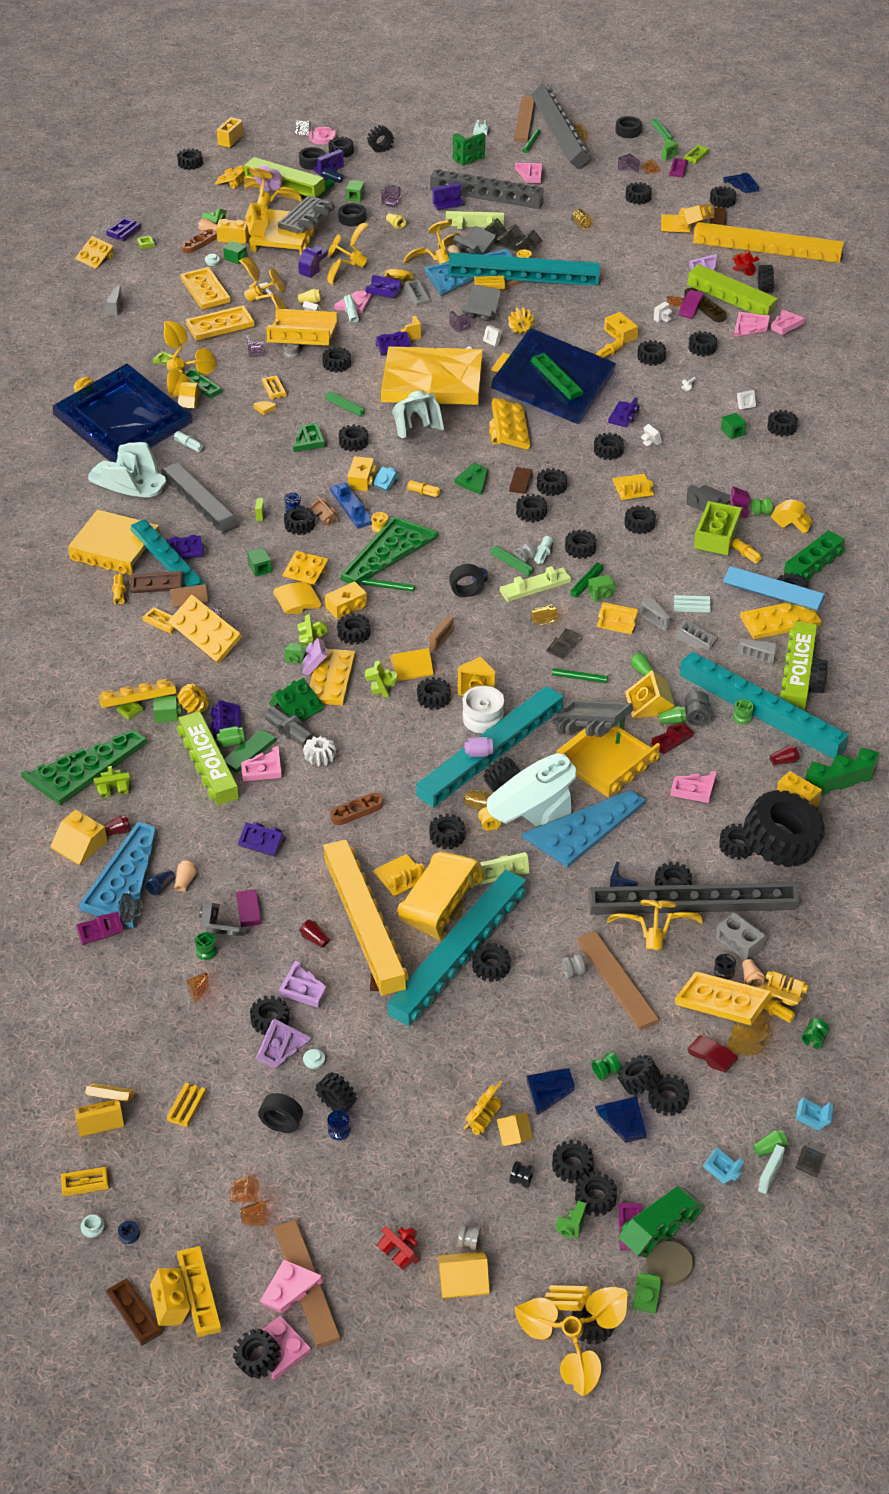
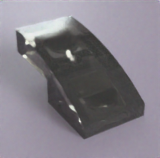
M566 628L559 638L555 637L546 652L563 659L582 640V635Z

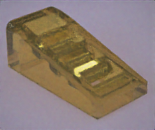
M573 124L577 130L576 132L581 137L580 139H587L586 128L582 124Z

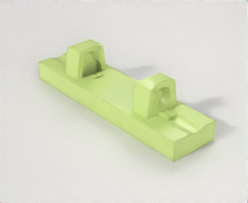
M446 211V220L451 219L452 224L450 226H457V229H463V226L486 227V230H492V227L504 228V213Z
M551 566L546 568V573L524 580H522L521 576L514 578V583L500 587V593L509 602L571 582V577L564 568L554 570Z
M526 852L511 856L504 855L497 859L480 862L485 875L481 884L494 882L505 869L518 876L530 873Z

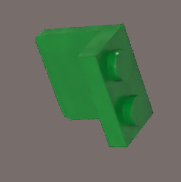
M458 133L453 134V160L464 166L485 157L486 135L480 133L464 138Z
M304 677L297 682L295 680L292 681L285 689H279L274 692L269 702L271 707L280 705L287 715H295L301 722L324 708V705Z

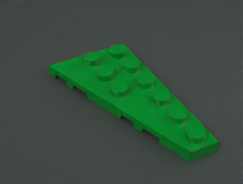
M393 516L340 574V580L347 583L355 581L359 584L364 578L368 579L438 538L439 533L438 531Z
M133 729L112 737L111 741L104 744L101 742L96 743L91 749L85 750L83 748L59 757L54 763L49 765L41 764L37 766L38 769L30 772L25 770L21 772V776L54 802L62 805L93 783L94 778H99L101 773L108 772L107 766L115 767L146 745L147 740Z

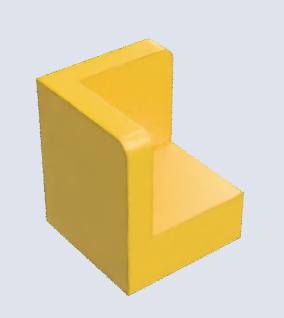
M416 316L412 317V324L406 325L404 329H401V332L407 331L409 341L421 338V323Z
M527 1112L497 1119L504 1146L522 1143L533 1138Z

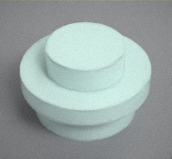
M209 254L205 257V262L209 266H215L220 261V257L216 254Z
M311 1049L304 1054L303 1062L310 1069H318L324 1064L325 1055L318 1049Z
M88 1215L81 1223V1232L86 1237L94 1238L104 1231V1222L97 1215Z

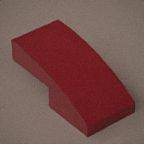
M680 722L668 726L666 733L653 737L651 744L654 746L659 743V751L665 754L689 740L694 735V732Z
M701 1035L687 1048L690 1055L706 1060L709 1067L725 1073L738 1060V1056L732 1051Z

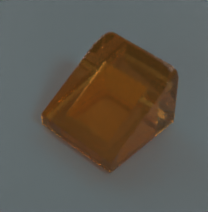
M650 159L641 166L646 174L661 172L653 159Z
M668 295L667 303L671 306L681 307L685 297Z
M207 973L187 980L188 993L194 1003L209 988Z
M251 1175L232 1181L229 1201L257 1202L259 1182Z
M266 1200L241 1208L242 1224L265 1226L268 1212Z

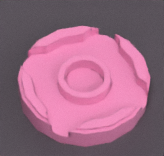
M317 127L315 131L311 130L309 133L310 140L316 144H328L332 138L336 139L337 137L336 131H332L329 127Z

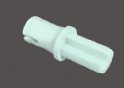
M346 295L344 297L346 303L345 311L348 313L350 323L358 322L357 306L354 304L352 295Z
M177 431L174 435L176 437L174 440L183 444L185 448L189 447L197 452H201L203 444L194 440L193 436H187L180 431Z
M545 536L541 545L537 547V553L534 557L536 564H543L546 557L549 556L550 548L554 542L551 537Z

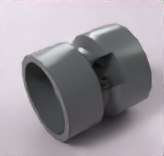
M702 691L689 693L685 697L687 722L692 726L708 724L711 720L709 696Z

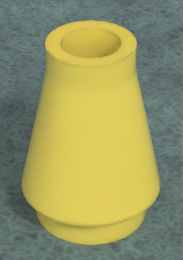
M391 213L386 216V221L395 229L405 227L406 220L404 216Z
M314 288L305 293L298 294L299 303L307 301L318 304V302H321L319 289L316 290Z

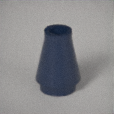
M329 167L324 168L321 177L324 178V181L331 179L334 182L341 183L343 180V175Z
M167 870L148 877L145 882L147 891L151 895H159L175 880V874L172 870Z

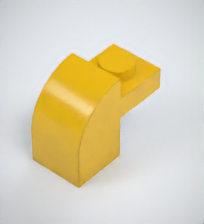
M181 383L178 407L197 409L198 396H201V390L198 389L199 383Z
M797 500L782 502L775 507L771 518L780 527L784 528L792 522L802 533L809 531L813 523L810 516L804 512L806 505Z

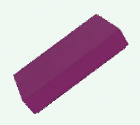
M674 158L669 176L683 177L688 160Z
M256 889L236 892L240 926L261 924Z

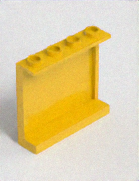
M266 209L269 222L264 237L251 235L250 252H256L259 246L298 249L301 256L307 244H310L311 236L314 235V229H317V225L312 230L306 229L305 232H299L298 234L278 228V222L290 211Z
M276 309V319L273 325H267L266 327L267 342L329 345L337 328V312Z
M97 510L68 546L70 559L76 562L87 563L91 566L95 565L107 570L118 571L122 574L133 575L132 566L146 549V546L132 533L130 525L141 520ZM149 523L160 534L159 525Z
M615 725L602 737L595 735L587 736L585 728L556 751V754H565L576 767V777L609 798L612 794H617L626 783L632 782L637 774L643 773L652 762L655 763L659 759L660 744L657 743L651 748ZM617 732L621 734L620 744H615Z

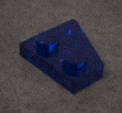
M569 1068L526 1076L536 1115H540L575 1091V1084Z
M637 1096L595 1106L596 1113L625 1143L647 1138Z

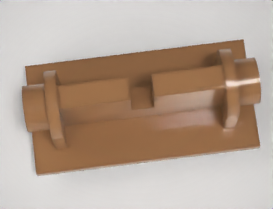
M316 494L315 496L318 500L311 503L310 509L313 510L325 525L331 526L335 520L339 523L336 517L338 513L333 507L329 508L328 502L324 498L320 499Z

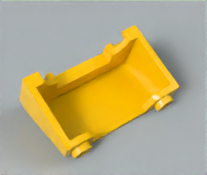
M445 851L435 853L431 858L429 866L405 901L399 904L397 912L400 921L442 941L447 935L443 928L445 924L449 925L451 922L449 916L469 887L473 888L475 886L474 883L480 885L485 878L481 863L473 858Z

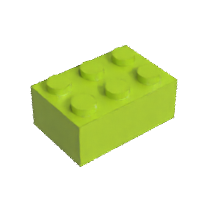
M708 501L695 532L694 549L728 555L740 525L742 508Z

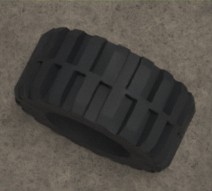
M779 790L769 791L759 796L745 818L743 828L749 846L755 849L754 852L758 856L761 855L765 861L774 862L773 864L777 866L791 867L793 865L795 867L808 862L824 838L825 826L824 822H822L821 814L817 813V808L814 805H810L806 798L802 799L799 797L800 795L796 793L791 794L785 790L782 792ZM775 823L785 826L793 834L780 829Z

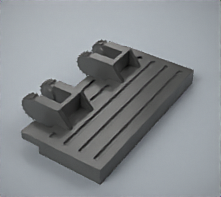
M308 195L278 222V228L297 234L305 232L306 229L312 230L315 225L320 223L319 218L322 215H329L335 209V205L333 202Z
M573 700L556 713L557 718L552 722L557 724L558 734H565L566 732L568 735H572L581 729L582 726H585L587 736L595 735L602 737L634 709L632 703Z

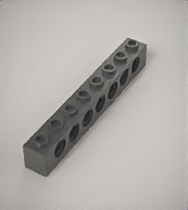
M435 169L430 176V191L434 187L460 183L461 196L534 209H540L543 203L544 188L536 185L530 186L524 183L501 181L495 178L489 179L482 176L460 174L454 171H443L442 169Z

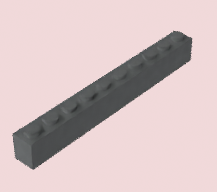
M542 83L531 96L569 162L577 169H580L591 158L588 154L589 150L584 146L585 143L580 139V135L576 132L577 130L573 123L568 119L569 116L564 112L565 110L561 103L556 99L557 96L553 93L552 88Z
M797 882L590 887L589 892L590 915L654 913L655 906L641 905V900H665L676 903V907L659 908L658 913L795 910L799 903Z

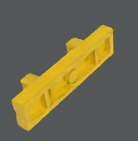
M200 1246L177 1251V1258L182 1270L197 1338L220 1333L221 1326Z

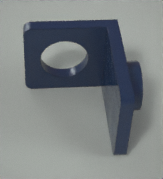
M616 862L610 877V887L638 886L636 881L618 877L620 862Z

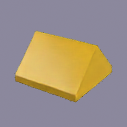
M429 648L389 656L394 672L398 675L397 681L434 675Z
M481 657L458 667V695L464 696L469 689L476 686L495 688V671Z
M112 1099L74 1108L80 1137L124 1126L119 1100Z
M484 1251L438 1255L442 1299L490 1294L488 1264Z

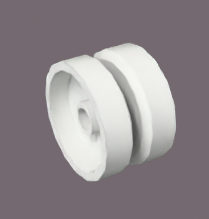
M476 686L464 694L463 722L469 730L476 733H484L500 719L504 718V697L499 690L490 686Z

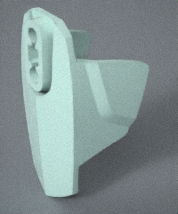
M424 390L412 392L407 399L397 403L392 410L397 433L401 438H406V431L412 428L410 421L412 413H417L422 418L423 427L430 425L431 428L444 430L440 407L436 402L434 393L425 394Z
M144 442L120 445L116 463L102 461L88 475L89 481L115 492L138 497L160 495L163 492L162 488L166 485L165 476L157 472V464L148 444Z
M557 753L539 760L515 775L488 798V812L492 817L506 824L523 816L534 826L544 825L571 814V794L568 786L576 779L577 769L565 754Z

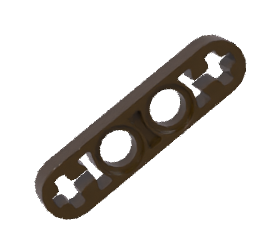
M687 288V289H685V291H684V298L686 297V295H687V293L689 292V290H694V291H698V290L695 289V288ZM704 295V299L699 304L698 309L715 322L725 321L726 312Z

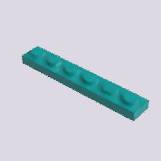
M146 519L130 525L132 533L169 572L182 571L184 573L183 587L206 584Z

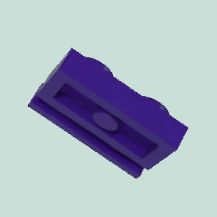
M123 217L106 230V235L125 241L141 229V223H136L134 220Z

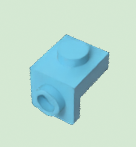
M382 466L372 484L389 491L394 481H400L401 478L395 469L391 467L387 469Z
M803 1097L798 1102L796 1120L815 1130H820L831 1123L833 1119V1104L827 1103L824 1107H821Z
M717 1147L712 1151L703 1167L725 1184L731 1179L735 1181L742 1173L740 1168L744 1161L740 1158L734 1162Z

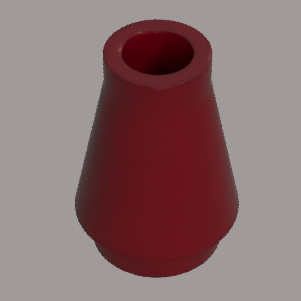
M789 744L769 755V758L774 766L796 763L800 756L797 747Z
M118 815L103 824L106 836L123 834L131 830L126 815Z
M308 919L299 929L303 938L321 948H324L330 942V938L326 936L316 921Z

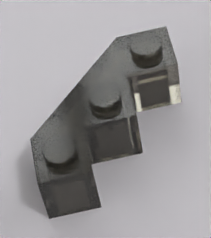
M498 218L483 228L496 236L495 241L492 243L493 245L516 252L524 249L532 251L543 241L534 229L524 235L516 223L505 229Z

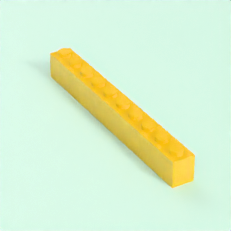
M697 222L693 237V243L836 263L841 261L844 245L843 241Z
M347 840L323 845L325 862L381 996L406 990L407 970L402 968L400 954L395 953L394 940L389 939V929L387 925H383V915L377 911L376 899H372L370 885L366 886V877L364 872H360V863L358 859L355 860L353 847H349Z

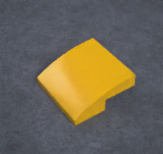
M291 583L280 586L273 591L285 614H300L303 609H318L321 606L319 598L309 583Z

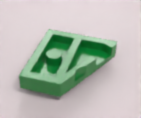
M317 422L300 426L296 442L293 443V452L325 447Z
M473 463L454 479V483L481 495L488 468Z

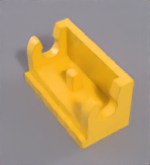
M603 602L598 615L597 627L632 634L637 623L638 609Z

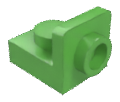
M666 139L665 146L662 147L663 160L666 161L677 155V142Z
M217 208L216 213L210 211L209 214L203 213L202 218L218 223L219 220L226 219L227 211Z
M289 643V646L285 647L284 650L285 662L293 664L302 663L306 656L307 644Z
M577 1201L575 1209L570 1210L568 1219L557 1217L556 1232L567 1238H579L586 1217V1203Z
M638 1273L632 1309L656 1314L661 1277L651 1273Z

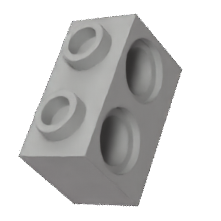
M735 912L717 925L716 938L744 960L752 958L764 948L765 935Z

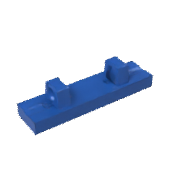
M342 482L338 485L330 486L331 493L357 529L372 525L371 516L352 492L348 483Z

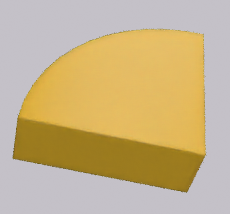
M261 401L254 403V409L265 415L275 410L276 404Z

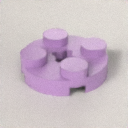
M267 165L259 166L258 168L265 169L273 175L271 179L265 178L264 191L280 189L283 181L280 172L276 169H269ZM254 176V179L262 186V178Z

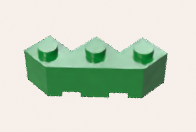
M861 747L856 759L836 754L831 767L812 761L805 780L822 789L821 795L830 793L832 790H841L854 786L859 782L871 781L877 769L880 752Z
M677 1186L627 1221L622 1226L621 1234L618 1238L635 1254L647 1258L661 1239L670 1241L683 1223H694L706 1206L687 1189Z

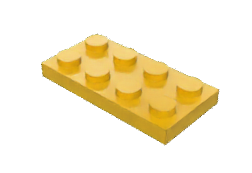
M209 267L180 274L181 280L202 310L230 303V296Z
M243 305L186 319V325L195 340L198 341L254 327V320Z
M493 398L491 404L497 441L514 447L529 449L530 440L524 407L518 403Z
M193 595L186 600L168 621L217 663H220L243 637Z
M790 603L744 611L740 614L742 621L754 640L788 633L790 628H794L795 621L817 624V626H821L822 622L816 611Z
M326 648L324 652L327 653V657L314 669L309 686L322 704L343 706L355 651Z
M161 679L157 680L156 684L150 685L149 682L138 684L139 687L136 688L125 686L116 692L105 690L101 692V695H98L101 707L105 708L175 694L176 688L172 681Z
M695 972L676 996L675 1002L676 1005L752 1026L772 996L769 990Z

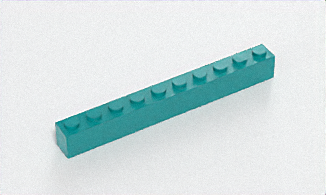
M449 252L448 276L473 278L479 276H504V280L572 285H598L599 263Z
M693 651L681 660L680 676L734 706L736 701L740 699L751 701L754 705L753 716L832 759H835L836 754L842 755L846 751L849 734Z
M548 686L537 691L535 695L525 700L522 705L512 710L510 714L500 719L494 726L479 736L492 739L493 754H488L485 757L469 758V754H465V748L460 749L457 754L447 759L424 779L418 781L416 784V796L432 808L436 807L492 764L493 761L497 760L563 709L564 696Z
M505 869L406 981V990L396 992L388 1001V1016L408 1027L413 1021H418L425 1007L432 1005L434 997L438 993L441 994L446 987V983L456 977L458 969L468 963L475 949H480L484 939L491 937L493 929L502 924L505 915L514 910L517 901L524 899L527 893L526 879Z

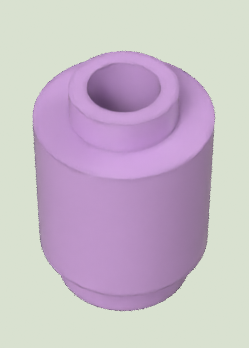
M487 737L468 738V742L464 743L465 754H469V758L485 757L488 754H493L492 739H487Z

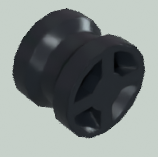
M729 954L718 955L715 959L714 967L716 977L726 980L731 979L735 974V958Z
M515 1161L509 1182L511 1184L519 1183L524 1188H528L533 1177L534 1166H524L521 1162Z

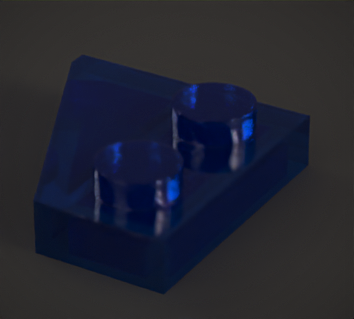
M749 173L723 177L724 183L729 182L732 184V187L744 193L759 191V186Z

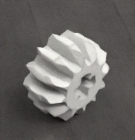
M321 735L319 738L313 736L312 740H307L303 748L306 762L310 761L311 766L317 763L318 767L321 763L327 766L328 762H333L336 755L334 741L329 740V737L322 738Z

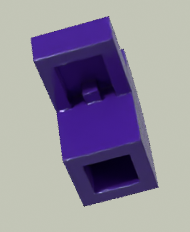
M315 246L312 249L306 247L299 258V274L312 278L320 272L319 262L328 256V250L320 246Z

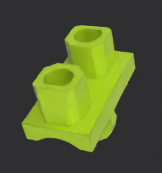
M310 614L305 616V622L297 624L301 635L299 636L300 644H307L308 646L310 642L313 643L318 637H322L327 633V625L320 621H317L315 624L312 623Z
M376 661L373 668L366 669L365 671L367 681L376 680L371 682L372 693H382L383 697H389L388 689L395 686V682L398 680L397 673L384 670L380 661Z
M107 766L108 772L101 773L99 778H94L95 789L98 791L100 798L110 797V788L117 787L119 795L129 793V785H131L129 772L121 774L120 770L112 771V766Z

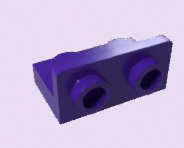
M339 149L317 158V166L313 167L314 171L322 175L324 168L329 167L336 170L344 167L343 151Z
M454 183L432 188V203L435 208L441 210L464 205V201L461 198V184Z
M373 275L371 284L366 286L365 292L395 298L400 294L401 280Z
M398 331L388 335L381 334L376 337L375 345L378 346L380 356L387 355L388 347H411L407 331Z
M635 397L631 404L619 401L610 415L608 423L627 428L628 424L633 422L634 414L639 412L638 398Z
M189 535L184 538L172 537L166 540L183 560L204 557L201 535Z
M219 700L216 707H212L210 717H212L211 730L213 731V738L217 739L220 729L234 726L241 727L240 705Z
M246 822L238 845L276 857L281 842H285L286 837L282 830L271 827V829H268L258 822H253V824Z

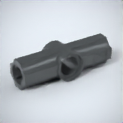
M274 706L270 707L265 714V720L275 726L280 735L286 736V739H293L302 747L306 745L307 740H312L313 736L315 737V734L305 728L300 719L295 715L289 716Z

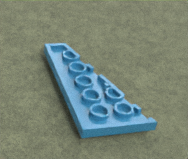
M508 249L482 254L513 257ZM449 262L424 267V273L440 296L473 281L474 278L448 276Z
M629 790L524 832L523 838L568 868L645 805V799Z
M137 822L79 903L81 911L96 916L118 911L121 923L134 928L155 841L156 827Z

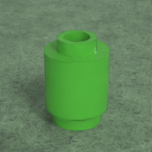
M238 726L220 729V733L217 734L218 744L223 745V748L241 745L242 742H246L243 727L238 728Z

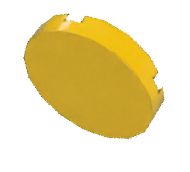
M390 269L385 271V277L401 280V283L412 281L415 278L414 273L405 270Z

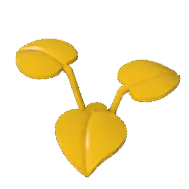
M250 167L249 169L252 175L262 178V186L258 184L254 177L244 178V188H260L257 204L265 205V209L268 208L269 202H272L278 193L284 198L303 201L301 195L291 188L280 187V190H276L272 197H270L268 192H264L265 178L271 179L273 177L272 173L265 169Z
M448 219L435 223L429 228V233L436 232L439 240L438 247H441V249L436 251V255L429 249L421 247L409 252L403 264L412 258L429 253L434 261L438 260L439 264L449 262L445 245L455 244L452 238L455 235L460 236V234H451L441 241L439 232L448 228L452 224V220Z
M361 223L354 231L350 246L356 252L353 251L352 254L338 246L341 235L338 234L334 238L327 257H331L337 248L349 255L351 261L339 258L334 262L327 274V280L330 284L333 285L335 274L341 263L357 265L361 268L365 265L367 257L362 255V252L354 244L368 224Z
M248 257L240 259L239 261L245 266L255 281L249 286L250 289L244 292L247 300L252 302L255 299L272 297L277 309H287L284 300L277 296L276 293L261 296L263 290L275 284L278 291H285V284L278 272L271 268L269 275L273 281L262 288L259 285L255 286L260 280V271L256 263Z
M165 321L163 322L164 340L170 348H178L175 354L171 356L172 359L167 361V368L169 370L167 376L169 397L179 396L181 383L190 382L188 376L182 374L183 371L180 369L185 365L196 363L197 372L207 375L217 367L218 363L214 354L206 348H201L195 353L196 360L184 362L182 358L176 357L183 348L182 344L187 342L188 335L185 328L179 323Z
M641 900V905L655 906L654 928H649V932H647L644 921L645 917L617 913L612 914L607 919V923L621 918H630L641 922L644 938H646V949L663 950V939H666V932L672 919L683 917L695 920L700 924L703 922L702 915L698 913H668L663 932H661V928H658L659 908L676 907V903L665 900Z
M608 1287L593 1292L586 1302V1309L593 1316L581 1318L580 1320L574 1316H569L563 1322L554 1323L558 1318V1310L554 1303L546 1298H535L515 1306V1314L522 1329L532 1338L538 1340L548 1339L552 1334V1327H562L565 1335L573 1339L577 1354L571 1353L564 1357L560 1365V1373L566 1384L574 1385L576 1392L581 1396H586L595 1388L599 1381L601 1362L595 1352H581L578 1338L583 1334V1324L596 1319L598 1325L605 1329H613L619 1326L627 1313L628 1292L618 1287Z

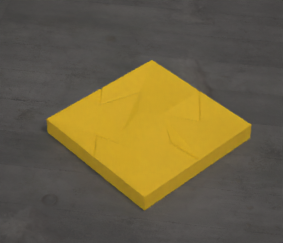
M388 347L381 387V402L399 403L407 399L412 392L424 390L425 394L434 393L438 404L478 405L483 349Z

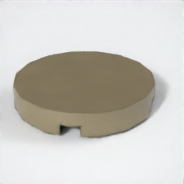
M674 1241L659 1242L646 1258L647 1272L661 1277L662 1285L664 1283L669 1284V1286H676L684 1283L690 1277L693 1268L692 1256L688 1249Z

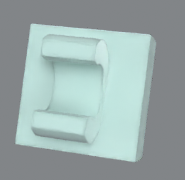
M479 120L476 121L473 135L484 133L487 136L489 125H487L486 120H484V124H479Z

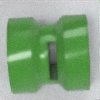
M764 498L763 500L752 499L751 508L752 512H755L753 515L759 516L761 513L771 515V498Z
M747 699L736 701L733 715L736 723L745 725L752 721L754 705L751 701Z

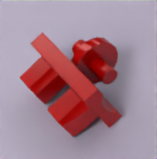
M750 251L743 254L738 253L732 258L736 264L733 269L735 271L743 270L745 275L752 276L756 271L753 262L760 259L758 256L753 257Z
M387 1226L381 1230L384 1236L380 1239L377 1246L387 1256L397 1247L400 1251L392 1258V1261L402 1270L411 1262L416 1264L421 1260L408 1247V1245L413 1247L418 1245V1241L415 1239L417 1231L414 1228L405 1230L401 1227L398 1230V1233L401 1235L400 1239Z

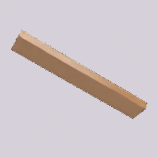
M521 97L514 141L528 142L535 103L532 97Z
M596 931L578 937V945L639 1031L658 1024V1017Z
M296 1220L274 1226V1233L284 1260L316 1273ZM316 1283L306 1291L307 1295L299 1301L315 1345L319 1349L340 1342V1336L322 1288Z

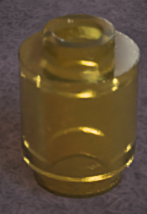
M576 209L572 213V220L580 228L586 229L591 225V217L583 209Z
M552 604L536 607L530 611L533 624L542 625L555 622V618L558 617L557 609Z
M477 789L467 790L464 797V805H468V808L481 810L487 807V800L492 794Z

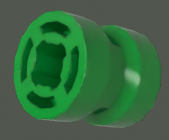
M202 932L195 937L196 955L201 960L214 958L217 954L215 936L210 932Z
M811 1019L807 1029L801 1036L802 1042L809 1046L810 1042H814L812 1048L819 1049L824 1042V1038L830 1032L829 1025L821 1019Z
M613 1052L605 1054L602 1059L597 1058L591 1062L592 1070L600 1081L607 1079L610 1074H617L618 1071H621V1063Z

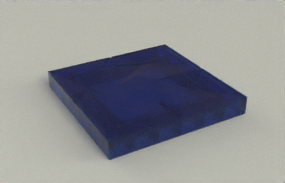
M530 328L493 377L491 388L579 424L614 373L616 363ZM545 353L583 390V395L569 400L531 362L532 357Z
M128 363L53 405V415L107 460L115 463L117 462V453L120 445L144 442L148 444L149 448H152L177 431L192 424V414Z

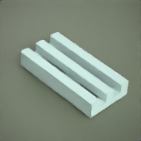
M674 595V611L710 613V596Z
M776 1145L761 1175L759 1192L767 1194L783 1162L784 1147Z

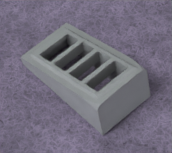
M419 279L405 282L404 291L416 306L431 301Z
M120 285L116 286L105 301L107 314H119L122 301Z
M651 596L641 601L640 615L663 631H668L670 617Z
M685 619L677 628L676 639L706 650H710L717 640V637Z
M739 639L737 653L773 665L776 643Z

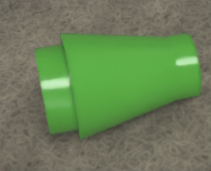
M637 653L630 660L631 666L643 676H646L653 670L645 654Z
M676 706L658 713L660 724H677L687 721L684 706Z
M774 1129L757 1143L753 1144V1148L758 1157L773 1153L776 1145L786 1147L789 1144L784 1132L781 1129L777 1131Z

